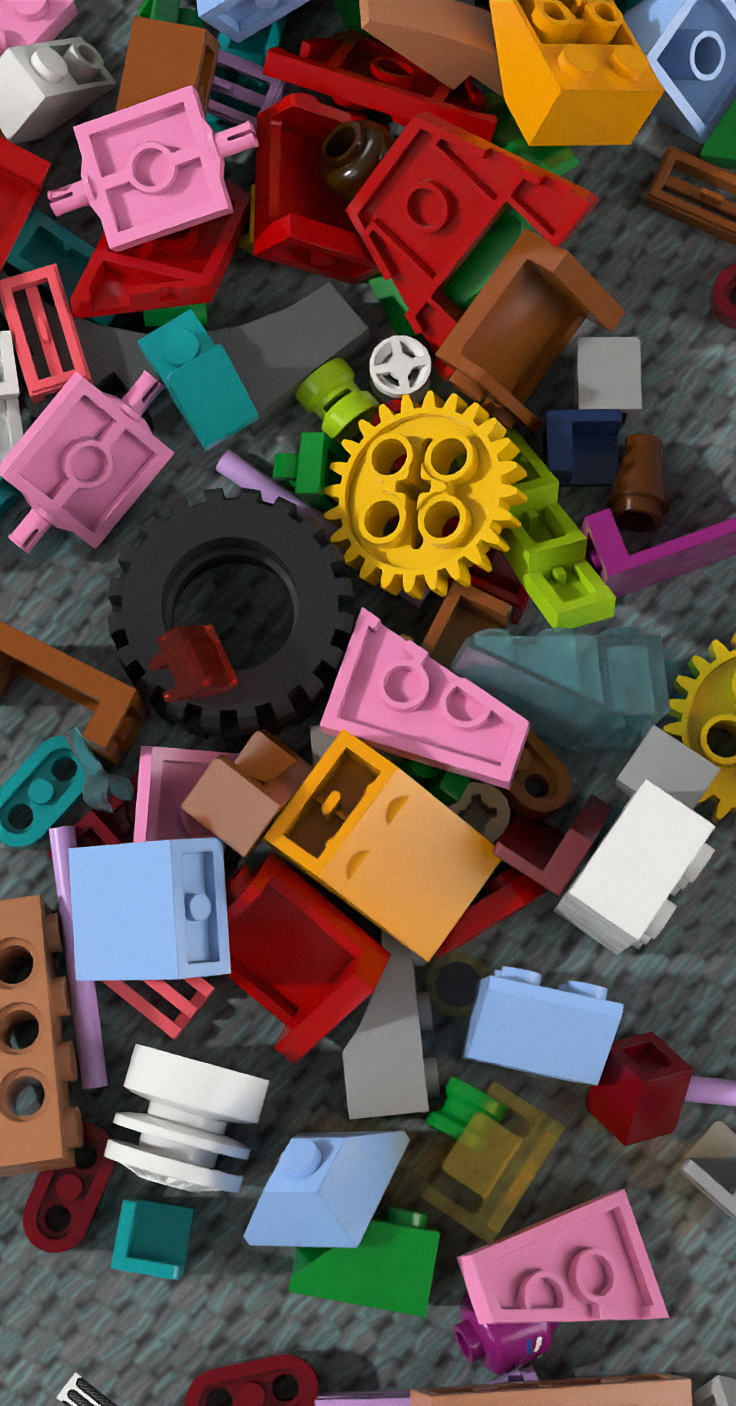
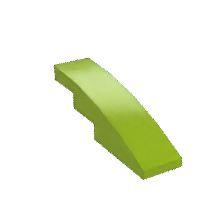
M512 426L510 430L507 429L504 438L511 439L519 447L520 452L511 461L521 465L526 470L527 476L511 484V486L518 488L528 498L527 502L510 506L509 513L518 519L522 525L521 528L502 529L499 536L510 547L508 552H503L531 599L556 633L614 617L616 596L585 559L587 538L557 502L559 481ZM467 453L455 458L460 469L465 464Z

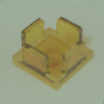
M495 1081L491 1082L485 1094L494 1098L525 1120L526 1124L518 1136L484 1113L477 1112L473 1115L457 1142H451L439 1162L440 1167L446 1173L478 1194V1199L472 1209L466 1210L428 1183H426L419 1194L423 1199L449 1215L490 1245L566 1128V1126L545 1112L539 1111Z

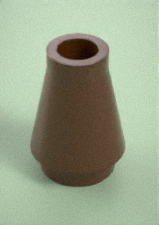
M633 434L625 439L624 452L606 502V506L610 508L617 527L635 532L654 530L661 525L662 516L666 515L669 511L661 457L662 441L656 436Z

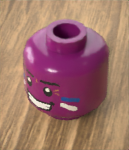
M467 1292L460 1302V1318L462 1322L453 1327L458 1346L469 1363L472 1364L479 1360L490 1372L497 1375H505L544 1356L551 1348L552 1332L558 1329V1322L479 1325Z

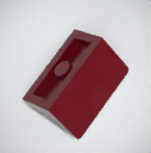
M591 794L566 835L543 820H531L517 814L494 846L492 853L559 896L593 844L613 807Z

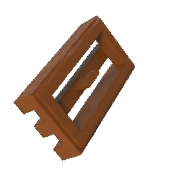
M669 145L642 205L736 245L735 222L662 191V189H665L736 220V203L724 199L723 195L707 188L701 189L669 175L672 168L736 196V174Z

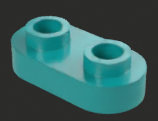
M67 735L51 737L40 744L0 788V842L18 850L38 846L49 836V829L56 828L89 793L96 782L98 766L94 754L85 743ZM64 760H72L77 765L76 775L69 781H59L55 777L56 766ZM20 807H29L33 811L32 823L24 829L14 828L12 815L15 810Z

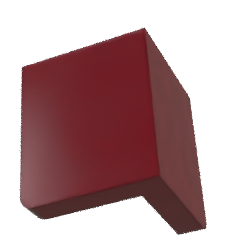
M652 1031L613 1041L598 1085L590 1086L586 1108L625 1147L670 1134L676 1128L694 1069Z

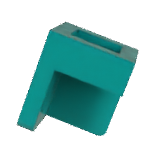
M135 1197L124 1199L110 1268L178 1280L184 1275L196 1208Z

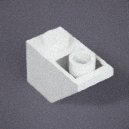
M81 36L9 47L0 57V129L6 139L13 144L43 138L113 89L117 83L103 66V59L98 51L86 43Z

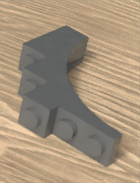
M3 270L0 274V280L9 277ZM330 282L288 308L244 325L207 332L215 345L221 344L225 349L259 414V419L246 427L254 437L299 403L295 398V393L303 381L315 370L330 360L339 357L349 364L369 348V328ZM25 289L13 292L39 380L51 377ZM0 298V321L7 328L5 331H8L10 328ZM42 300L63 372L74 370L75 368L57 309ZM73 317L93 384L98 390L110 395H115L121 390L122 392L116 395L121 400L143 374L144 370L160 382L140 351L137 342L148 334L98 325L83 318ZM12 338L14 356L19 360ZM20 366L16 371L25 390L19 394L18 398L36 420L57 394L55 392L45 395V400L33 404ZM164 389L141 417L145 419L157 435H160L183 416L166 389Z

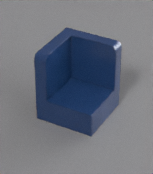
M546 410L542 427L543 463L557 478L559 487H612L619 467L618 433L622 425V410Z

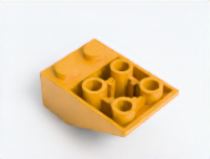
M489 0L504 100L528 146L631 145L665 90L614 1Z
M344 728L263 837L268 848L427 963H429L502 860L492 853L494 845L399 767Z

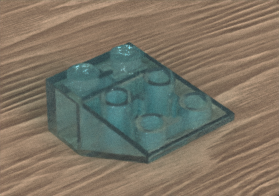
M631 627L611 628L601 632L599 635L575 636L574 630L569 628L547 629L537 633L536 636H511V632L505 629H486L474 633L472 637H467L447 668L458 677L467 678L528 720L529 730L570 751L632 750L646 736L652 726L656 725L670 711L661 635H638V630Z

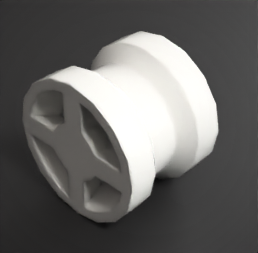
M392 336L382 340L374 348L370 357V387L375 398L382 404H385L394 399H402V396L408 394L417 403L425 397L430 387L431 358L426 347L418 340L409 336ZM389 375H391L395 379H398L399 385L391 378H388Z

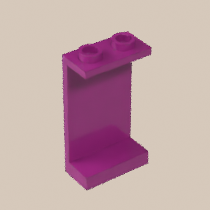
M610 508L585 516L581 527L582 533L587 538L585 559L616 598L736 555V517L632 555H628Z

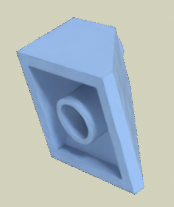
M644 0L626 11L623 19L665 90L650 114L696 142L704 144L736 98V2L734 0Z
M405 1131L299 1132L291 1138L285 1151L282 1153L275 1170L260 1196L243 1237L252 1246L357 1248L410 1141Z

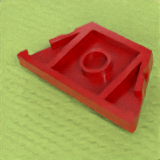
M353 30L333 34L330 38L318 37L302 41L299 56L291 54L278 46L269 48L267 51L263 75L332 96L334 102L344 108L358 111L370 108L391 115L395 123L404 127L408 125L414 115L427 111L490 143L492 142L498 120L495 115L481 113L485 98L480 89L472 84L473 78L471 75L453 90L380 40Z
M224 180L233 213L117 253L109 248L104 232L70 298L73 317L82 319L212 302L250 220L251 195L232 181Z

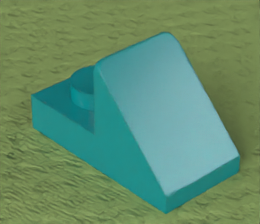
M189 309L137 341L140 351L162 385L166 387L165 389L205 451L259 419V414L225 349L221 344L215 345L192 309Z

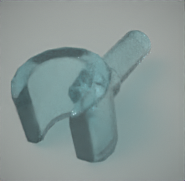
M77 725L62 733L81 764L82 771L87 778L83 784L82 795L88 806L100 811L113 813V809L106 798L109 787L118 799L126 801L133 799L134 790L129 779L121 775L107 773L104 770L100 761H97L87 742L82 737Z

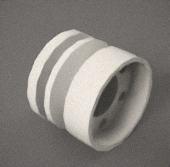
M135 1044L124 1087L150 1100L147 1114L133 1112L115 1114L113 1123L142 1133L138 1145L108 1139L104 1156L120 1162L141 1178L196 1193L218 1190L238 1193L243 1175L215 1166L219 1154L247 1160L251 1149L225 1136L227 1122L242 1124L259 1122L270 1081Z

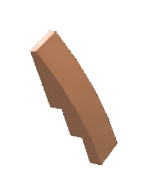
M359 0L361 28L453 90L471 75L504 97L491 12L456 0Z

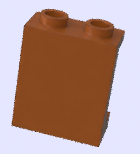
M525 228L435 355L454 371L448 380L454 387L480 403L482 398L486 399L481 407L489 413L490 418L495 417L508 430L512 428L515 422H518L536 433L543 423L524 404L585 319H588L612 333L626 312L569 251L560 246L555 248L545 238Z
M0 621V702L13 678L21 675L89 709L94 714L82 737L98 757L121 767L150 713L137 689Z

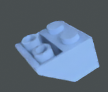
M502 966V970H495L494 976L490 975L477 981L461 1053L462 1059L583 1085H598L622 1017L624 1004L606 1000L607 988L583 982L568 981L567 984H558L557 990L540 986L542 974Z

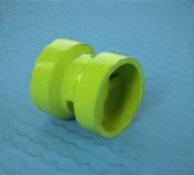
M340 357L330 360L315 370L303 381L295 393L296 400L304 410L309 413H316L322 421V432L327 433L338 444H341L343 439L350 440L361 431L358 425L361 419L371 423L373 415L381 405L370 391L360 390L354 382L355 372Z

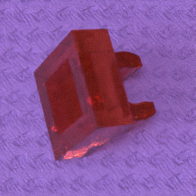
M213 625L176 626L157 638L162 652L155 654L150 659L148 666L151 671L167 670L170 668L176 681V685L171 690H167L162 694L165 702L218 696L239 684Z

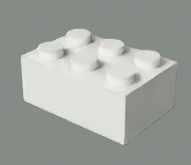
M646 779L624 806L553 911L616 955L631 945L639 950L643 943L646 945L651 938L654 940L675 911L677 905L668 900V896L670 894L675 896L689 882L693 883L714 853L715 849L706 844L705 841L715 828V825Z

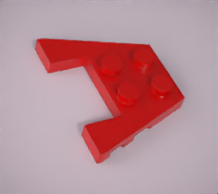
M424 111L413 116L345 211L385 281L390 278L393 280L409 309L405 316L415 334L417 335L422 332L435 354L464 314L442 290L509 205L520 213L556 248L568 240L600 199L593 192ZM436 356L437 359L432 364L439 376L446 382L454 371Z

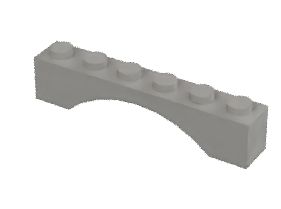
M320 725L310 726L314 767L336 739V737L323 734ZM373 749L397 767L400 762L404 761L403 757ZM383 930L382 947L391 953V957L371 996L361 1024L342 1052L349 1120L429 1111L428 1098L440 1097L436 1057L423 1058L421 1032L433 1030L429 991L416 992L413 967L426 965V961Z

